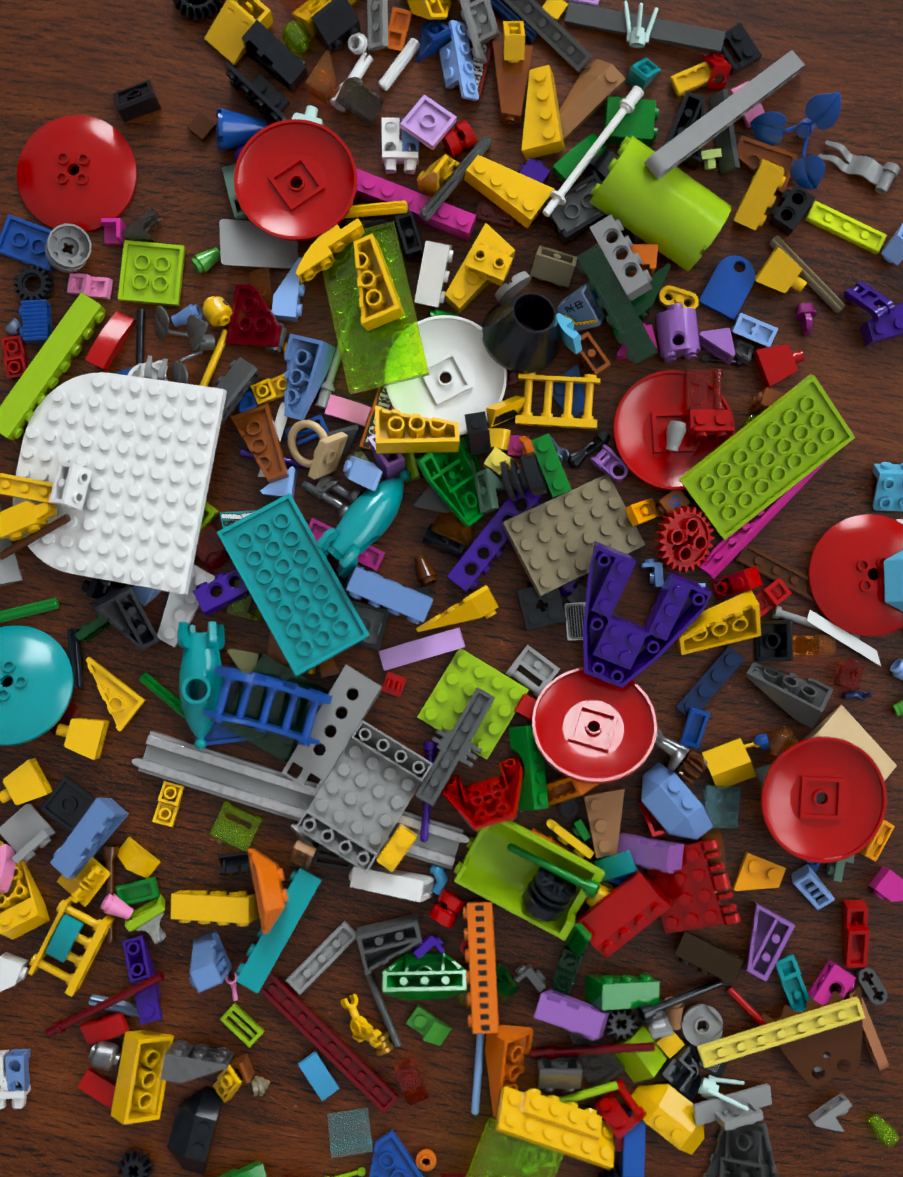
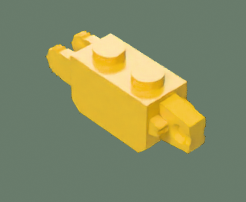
M24 501L1 511L0 540L10 539V541H17L22 539L23 535L27 533H34L40 530L41 527L47 525L46 520L57 514V508L55 505H48V503L36 504Z

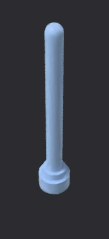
M485 1033L477 1034L471 1104V1113L474 1116L479 1114Z

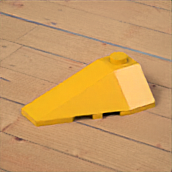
M446 154L431 164L426 171H422L417 178L418 190L432 198L460 163Z

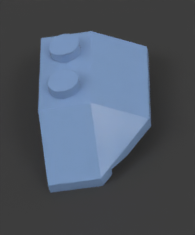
M657 763L643 774L641 802L669 835L698 840L713 828L703 805L675 772Z

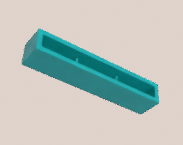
M301 867L299 871L294 870L289 878V881L292 883L287 889L289 902H286V908L269 933L263 934L262 928L257 935L260 938L257 945H251L246 954L249 956L246 964L241 963L235 973L238 975L236 982L257 994L322 881L321 878Z

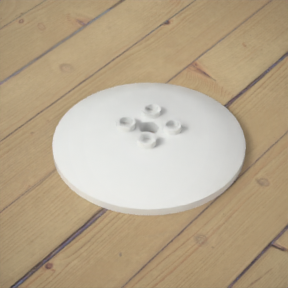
M440 315L425 318L406 329L392 346L385 368L386 390L394 409L411 415L413 413L420 414L421 417L430 419L435 417L459 422V436L467 434L465 414L485 411L486 421H488L486 407L502 401L506 389L507 370L495 362L486 351L482 341V327L462 317ZM443 373L450 374L451 381L449 383H442L440 375Z

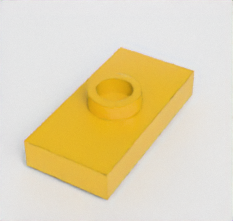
M705 61L670 76L669 80L677 97L684 95L686 91L691 92L707 85L711 69Z

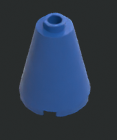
M217 108L216 136L218 151L245 146L254 134L270 124H267L264 119Z

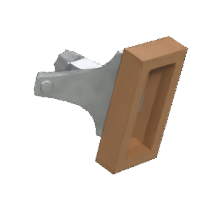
M293 823L290 827L299 841L297 840L289 862L308 870L316 848L313 846L312 838L295 828L297 825Z

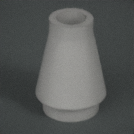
M670 420L669 425H667L666 450L678 452L687 431L685 428L686 423Z

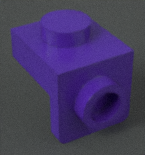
M428 934L424 939L422 938V942L413 946L414 948L411 952L416 958L420 959L434 946L439 953L443 954L445 952L442 948L444 943L437 935L433 937Z

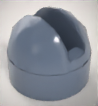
M13 318L4 330L12 336H17L19 333L16 330H20L22 324L16 318Z

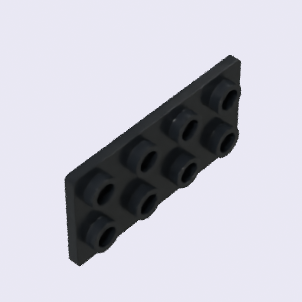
M228 61L224 63L227 70L226 75L230 79L229 83L237 91L240 89L244 93V98L250 104L255 103L259 107L258 111L265 118L270 117L273 120L272 124L286 120L282 112L290 105L289 101L261 74L250 83Z

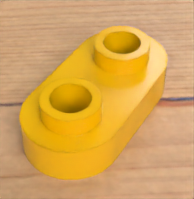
M670 285L663 287L658 295L659 303L664 307L670 304L681 303L683 308L696 309L699 304V299L695 293ZM665 295H670L671 300H666ZM684 301H689L690 306H685Z

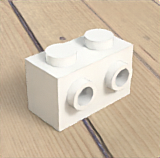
M59 462L49 502L68 509L82 510L92 470L75 463Z

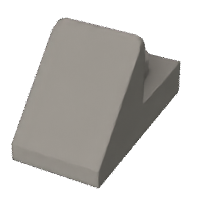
M841 1092L809 1114L808 1117L816 1127L844 1132L836 1117L846 1114L849 1108L852 1107V1104Z

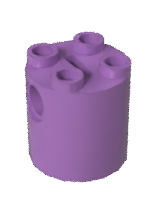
M681 303L668 305L666 311L660 312L655 316L659 356L664 358V362H674L677 360L676 358L685 357L686 360L697 358V353L701 350L696 310L683 308ZM676 342H683L682 345H675Z

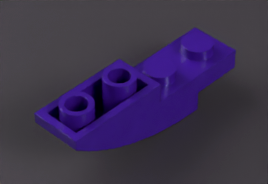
M144 936L122 941L130 983H133L134 986L156 975ZM158 983L135 994L141 1025L163 1019Z

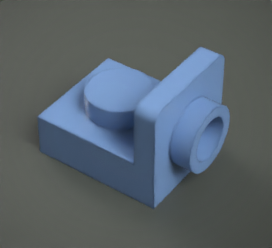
M657 559L644 560V563L639 565L640 569L652 568V572H649V583L653 584V589L662 588L664 584L662 563L657 562Z

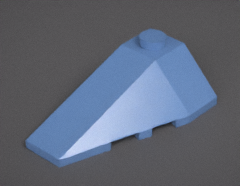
M290 334L285 350L287 390L285 391L284 416L297 420L305 419L331 366L336 347L321 340Z

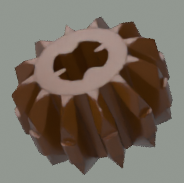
M692 751L683 758L674 772L686 786H691L706 769L707 761L702 755Z

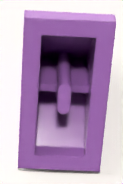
M730 328L702 331L699 334L700 347L728 365L732 363L735 349Z

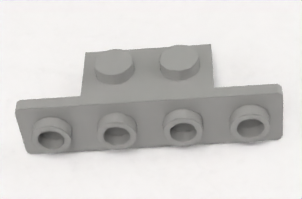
M458 0L462 6L461 16L468 27L466 29L467 36L473 44L472 54L476 60L478 59L485 64L487 63L483 44L500 36L490 0H476L470 3V0Z
M766 1083L724 1095L748 1107V1111L738 1108L718 1097L693 1104L694 1121L697 1126L717 1121L726 1131L764 1120L763 1112L759 1108L772 1104L770 1085Z

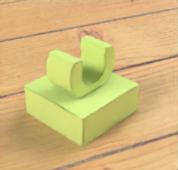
M721 148L701 151L705 169L716 168L715 157H722Z

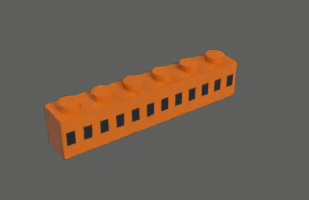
M468 901L467 907H463V918L468 923V928H464V939L469 944V949L465 950V960L470 965V971H466V982L471 985V993H467L468 1006H472V1014H468L469 1028H473V1034L498 1033L499 1016L493 902Z

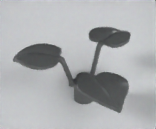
M156 306L154 327L157 337L160 340H165L167 334L188 337L191 349L196 351L181 358L179 362L174 361L172 364V382L188 384V372L183 363L197 355H202L203 351L215 349L213 334H205L209 323L201 320L196 315H190L187 319V333L171 331L168 328L170 321L166 310L161 306Z

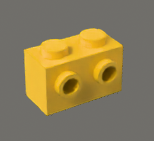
M474 243L465 264V271L502 286L511 268L513 258L504 251L497 252L492 250L485 243Z

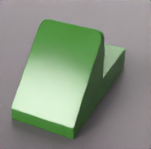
M419 1004L406 1021L407 1025L423 1035L424 1041L441 1046L452 1027Z

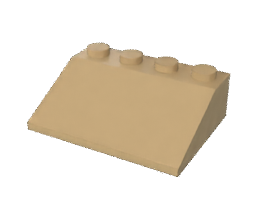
M841 704L802 739L827 736L853 743L874 760L881 771L884 782L897 766Z

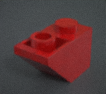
M757 566L711 581L717 600L763 585Z

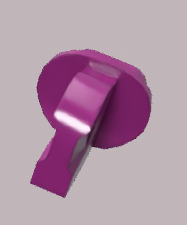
M812 303L797 305L795 318L798 321H802L804 336H810L811 329L813 328L812 319L817 315V311L813 309Z

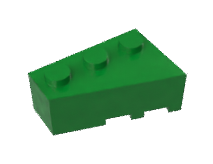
M585 974V1000L601 1010L633 1009L645 1003L648 1005L659 1003L660 982L652 978L650 974H640L639 976Z

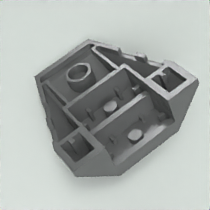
M757 1121L751 1125L747 1124L734 1130L726 1131L721 1127L716 1140V1148L710 1156V1164L703 1177H778L766 1123Z

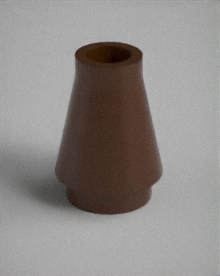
M426 555L416 557L414 561L416 563L418 582L421 583L422 587L437 582V574L427 560Z

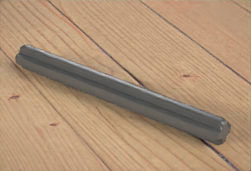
M485 135L480 139L422 208L419 214L420 218L428 221L462 181L466 169L477 155L483 156L491 146V138Z

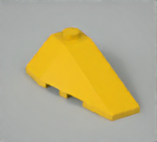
M485 585L464 598L460 603L451 606L442 614L422 624L416 630L419 633L480 619L484 616L488 619L497 613L495 609L498 608V605L488 586Z

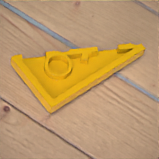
M87 657L86 661L89 671L97 682L96 686L107 704L109 713L112 714L117 730L121 732L146 700L93 658Z

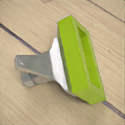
M160 894V897L152 899L134 910L128 920L125 919V927L128 931H146L152 937L155 944L165 939L166 934L160 927V920L165 911L166 900Z

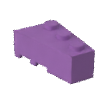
M629 833L619 834L617 854L630 850L634 863L642 865V868L657 869L665 873H674V870L682 868L684 844Z

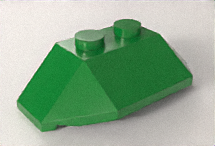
M425 953L420 959L416 958L413 954H403L383 971L382 992L383 994L403 1000L448 999L467 992L466 969L461 967L446 953Z

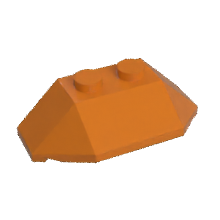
M251 848L247 849L262 933L266 934L271 931L286 908V902H289L287 889L283 890L282 881H285L283 868L279 869L277 863L256 849Z

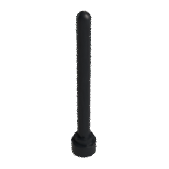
M713 980L655 1005L645 1003L637 1007L639 1018L643 1023L653 1020L656 1013L722 987L724 984Z

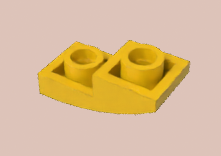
M285 373L273 379L267 378L251 385L258 405L285 397V391L287 390Z
M164 781L152 822L173 828L184 786Z
M229 1065L217 1077L218 1080L213 1087L225 1103L234 1096L242 1082Z

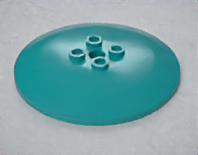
M16 625L0 627V746L23 744L49 731L63 716L72 697L74 675L66 652L55 639L35 628ZM8 677L13 678L11 686L3 687L4 679Z

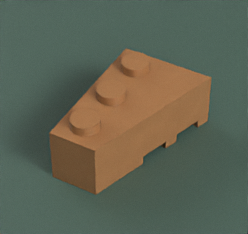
M622 786L584 793L582 795L589 834L591 835L592 849L595 852L594 856L596 858L617 854L625 790Z

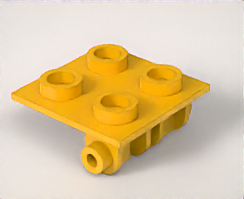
M92 857L76 878L67 879L62 874L57 882L72 895L70 899L73 902L78 903L79 901L86 907L111 873Z

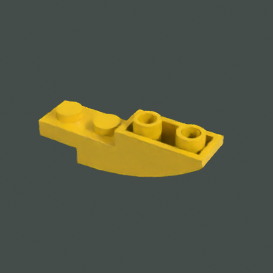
M358 218L342 229L336 224L316 239L303 256L296 270L301 283L310 281L320 271L329 269L336 262L333 256L335 252H341L346 245L360 239L365 234L363 225Z

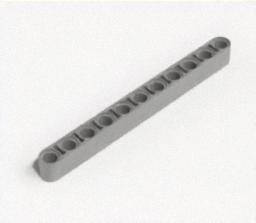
M791 50L653 153L645 161V166L659 180L794 78L805 67V64Z

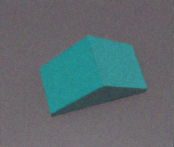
M644 58L631 66L626 82L632 87L638 86L644 91L661 69L648 58Z

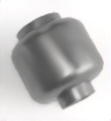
M99 1041L98 1044L94 1043L88 1057L91 1060V1066L104 1071H110L113 1066H118L121 1059L119 1046L108 1041Z

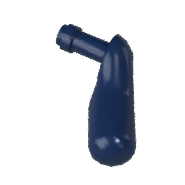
M848 691L842 695L844 700L859 699L862 701L866 697L873 696L872 692L864 693L860 691Z

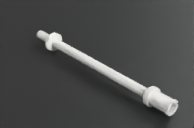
M633 86L627 97L620 101L619 111L558 192L555 190L550 192L552 199L542 211L546 217L550 216L558 204L564 205L566 203L564 198L566 193L623 117L634 111L635 105L644 95L640 87Z

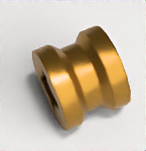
M382 1031V1035L377 1037L382 1044L374 1048V1056L384 1055L394 1048L393 1044L389 1042L388 1031Z

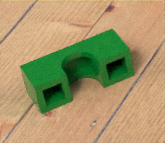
M546 434L531 440L550 500L570 492L572 489L550 435Z

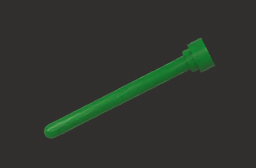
M509 843L507 846L510 852L582 888L586 896L592 899L596 897L601 885L597 881H585L513 843Z

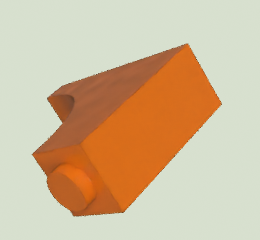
M563 775L546 783L548 805L581 796L598 784L577 781Z

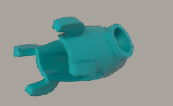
M404 469L400 471L398 478H390L378 483L376 491L367 489L346 510L336 529H328L319 539L316 546L323 551L325 556L330 553L343 567L338 573L340 578H346L356 568L358 564L357 556L376 542L393 522L403 498L404 481L409 480L411 477L409 470Z
M209 621L208 633H195V625L179 622L177 642L181 648H184L179 672L181 708L191 731L197 736L195 747L198 750H203L206 747L204 737L214 724V722L210 721L211 717L204 715L203 711H215L223 684L222 676L214 672L216 665L221 666L219 650L225 645V631L223 625H216V622Z

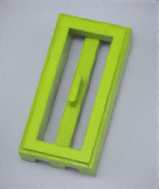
M235 1002L219 1019L249 1048L265 1031ZM234 1010L246 1023H248V1024L257 1032V1034H256L251 1028H249V1027H248L236 1014H234L232 1011ZM230 1016L252 1039L250 1040L227 1017Z

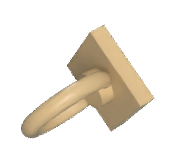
M301 420L295 423L289 431L288 448L296 462L310 468L308 476L315 480L337 470L348 435L339 432L328 437L325 430L318 423L312 420ZM303 428L314 430L320 437L318 446L314 451L313 460L304 458L296 447L297 433Z

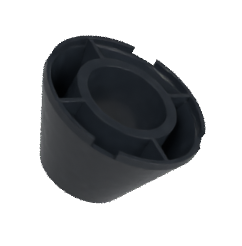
M523 293L495 305L487 313L482 324V341L486 351L495 362L510 371H527V373L541 371L548 367L558 354L560 333L556 310L552 302L539 293ZM517 319L531 323L537 331L525 328Z

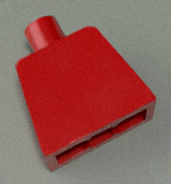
M787 344L758 349L752 354L764 389L767 387L771 388L794 375L798 371L796 364L805 361L802 350L792 353Z

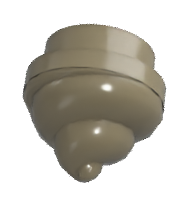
M253 1076L251 1082L248 1083L251 1096L262 1097L271 1082L264 1077Z

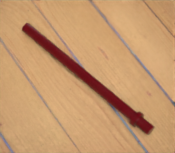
M160 972L64 1021H57L54 1026L46 1029V1035L51 1037L57 1033L65 1032L67 1028L165 979L164 974Z

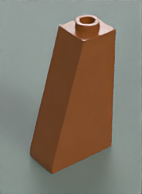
M493 40L492 56L500 121H504L509 125L520 124L533 46L525 45L524 60L511 63L508 60H504L503 41Z

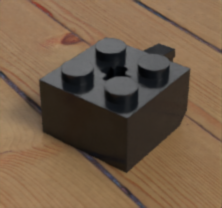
M530 582L526 583L527 588L516 591L525 631L567 621L559 588L539 597ZM537 601L546 604L544 612L536 608V605L539 604Z

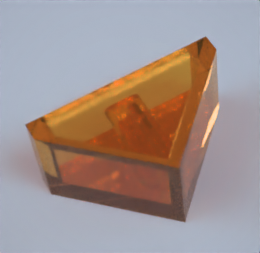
M453 511L439 514L431 529L435 533L466 546H469L475 533L474 527L472 525L465 527Z

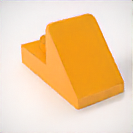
M653 498L625 508L627 517L633 527L660 516Z

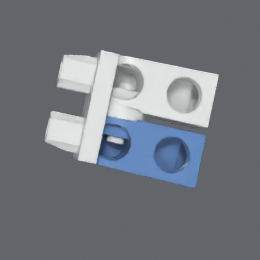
M381 117L382 161L385 165L386 173L394 174L396 173L397 164H404V173L415 174L416 165H419L420 141L403 129L402 140H400V118Z
M31 1048L12 1049L11 1051L0 1050V1109L6 1107V1099H12V1108L14 1109L23 1108L26 1105L27 1094L31 1091L29 1074Z

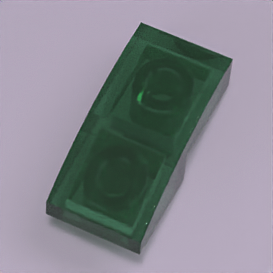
M564 945L550 984V989L568 996L570 995L584 953L579 958L570 947Z

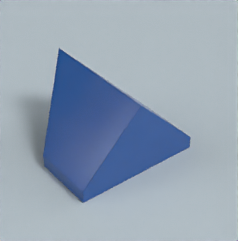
M431 20L420 26V47L416 63L439 52L442 47L451 41V30L441 20Z

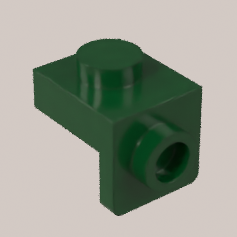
M499 963L496 965L497 994L505 1002L520 987L514 981L510 972Z

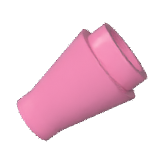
M108 894L100 909L104 910V913L126 920L130 918L134 910L115 894Z

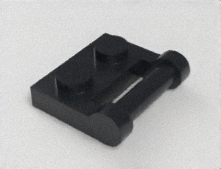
M741 22L726 31L723 43L726 41L739 63L734 61L724 44L721 55L732 66L730 74L735 75L758 61L762 54Z

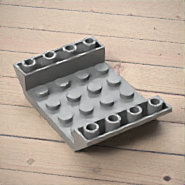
M361 720L351 740L295 828L367 873L433 763L364 720Z

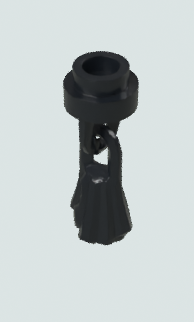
M604 429L598 430L595 433L596 437L579 451L571 454L568 457L570 467L579 468L601 444H608L611 437ZM588 447L591 448L589 452L586 451Z

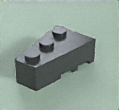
M417 913L357 927L356 939L365 974H370L373 969L386 964L391 958L404 953L422 942V932Z

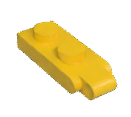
M548 818L546 820L547 827L559 835L557 839L566 846L568 843L575 848L573 851L581 858L586 856L590 859L595 852L553 819Z

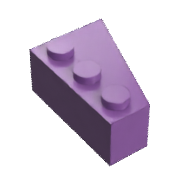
M756 902L745 968L753 975L767 981L795 925L793 922Z
M550 989L541 993L534 1018L563 1027L570 1032L581 1033L583 1037L589 1040H595L602 1037L610 1012Z

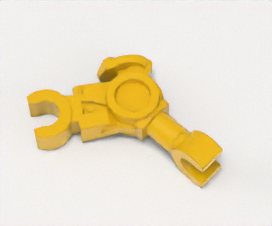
M352 994L349 996L351 1004H349L347 998L342 999V1007L348 1009L352 1018L350 1020V1029L353 1033V1039L358 1041V1043L367 1040L373 1048L380 1046L382 1042L377 1037L382 1035V1033L378 1029L374 1030L373 1026L364 1017L359 1015L357 995Z

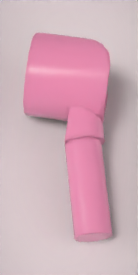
M228 973L225 980L231 986L233 1001H237L236 980L238 975L235 974V980L231 981Z

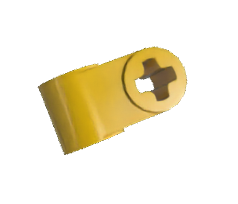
M488 428L490 431L491 449L497 447L501 451H508L511 430Z

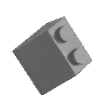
M578 1057L537 1058L538 1089L548 1092L554 1091V1089H563V1091L567 1092L580 1089L582 1067Z

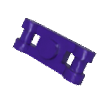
M860 281L855 284L854 288L844 291V296L849 302L853 301L867 311L875 321H879L884 317V314H889L895 310V305L891 300L864 281Z

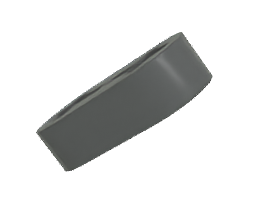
M868 966L858 968L855 972V977L866 997L876 1005L885 1003L888 994L874 970ZM864 972H867L869 974L868 978L871 981L870 983H868L865 979H862L864 977ZM873 987L880 992L878 999L873 997L875 995L872 990Z

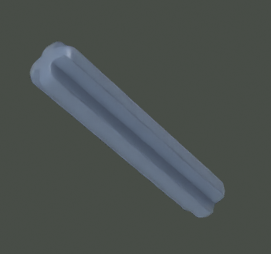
M93 994L89 999V1006L92 1007L109 997ZM121 1001L105 1009L139 1018L137 1004Z

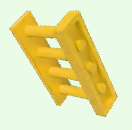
M524 371L523 374H518V379L525 381V402L523 404V412L515 417L516 425L597 430L598 420H595L594 416H592L594 385L601 384V379L597 378V375L585 374L583 378L536 375V372L527 373V371ZM533 381L545 382L544 406L541 416H533L531 412ZM553 382L565 383L564 411L561 414V418L553 417L551 413ZM574 384H586L584 415L581 416V419L573 418V415H571Z
M71 895L59 903L56 909L58 914L38 954L32 957L29 963L31 968L28 974L33 975L39 968L65 981L66 985H68L65 994L72 997L79 990L115 918L107 914L102 920H97L71 906L73 902L70 899ZM65 914L93 927V930L96 931L93 938H87L79 934L76 942L84 945L86 951L84 955L80 956L70 951L67 960L74 963L75 967H77L75 973L71 974L44 960L48 945Z

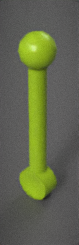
M361 1166L356 1171L333 1177L364 1176L366 1169Z

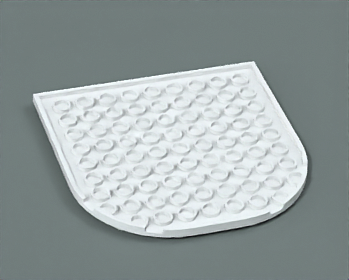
M103 372L81 375L55 388L43 399L40 406L36 408L34 415L27 425L22 441L16 476L54 483L59 462L75 463L92 470L82 510L68 509L55 505L57 514L46 520L47 524L65 514L70 516L71 521L29 544L30 550L44 563L63 572L188 595L227 391L219 388ZM13 497V506L24 501L41 504V502ZM27 533L23 535V538L27 537L32 533Z

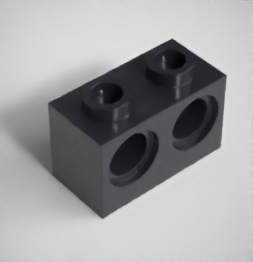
M795 184L792 190L787 189L781 197V200L784 201L781 206L776 205L770 213V216L773 218L768 224L789 236L816 197ZM792 199H797L800 204L793 203ZM781 215H786L789 221L783 220Z

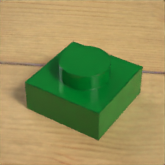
M579 817L572 820L574 824L572 830L577 838L582 837L584 841L591 838Z

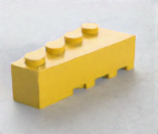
M550 65L529 70L521 150L526 160L565 151L554 75Z
M749 590L704 610L675 641L681 655L761 636L759 602L752 590Z
M180 890L171 894V919H178L179 923H189L191 920L198 921V924H209L212 921L217 922V925L236 923V926L244 927L249 926V923L260 918L256 894L247 895V891L231 892L229 895H227L226 891H212L208 895L207 890Z

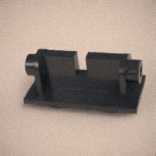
M248 852L218 856L221 865L219 867L220 875H224V877L238 875L239 868H242V874L252 873Z

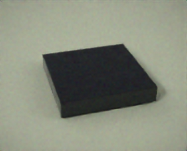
M65 775L40 807V810L72 833L96 800V797Z

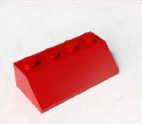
M637 870L575 920V922L582 923L592 935L590 943L596 950L608 958L671 908L663 891L640 870Z

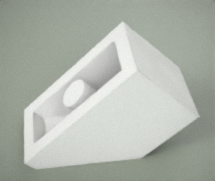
M8 952L0 956V992L26 978L29 968H27L29 960Z

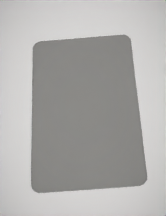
M221 219L219 221L220 255L223 265L291 269L298 260V241L282 240L270 236L258 229L250 221Z

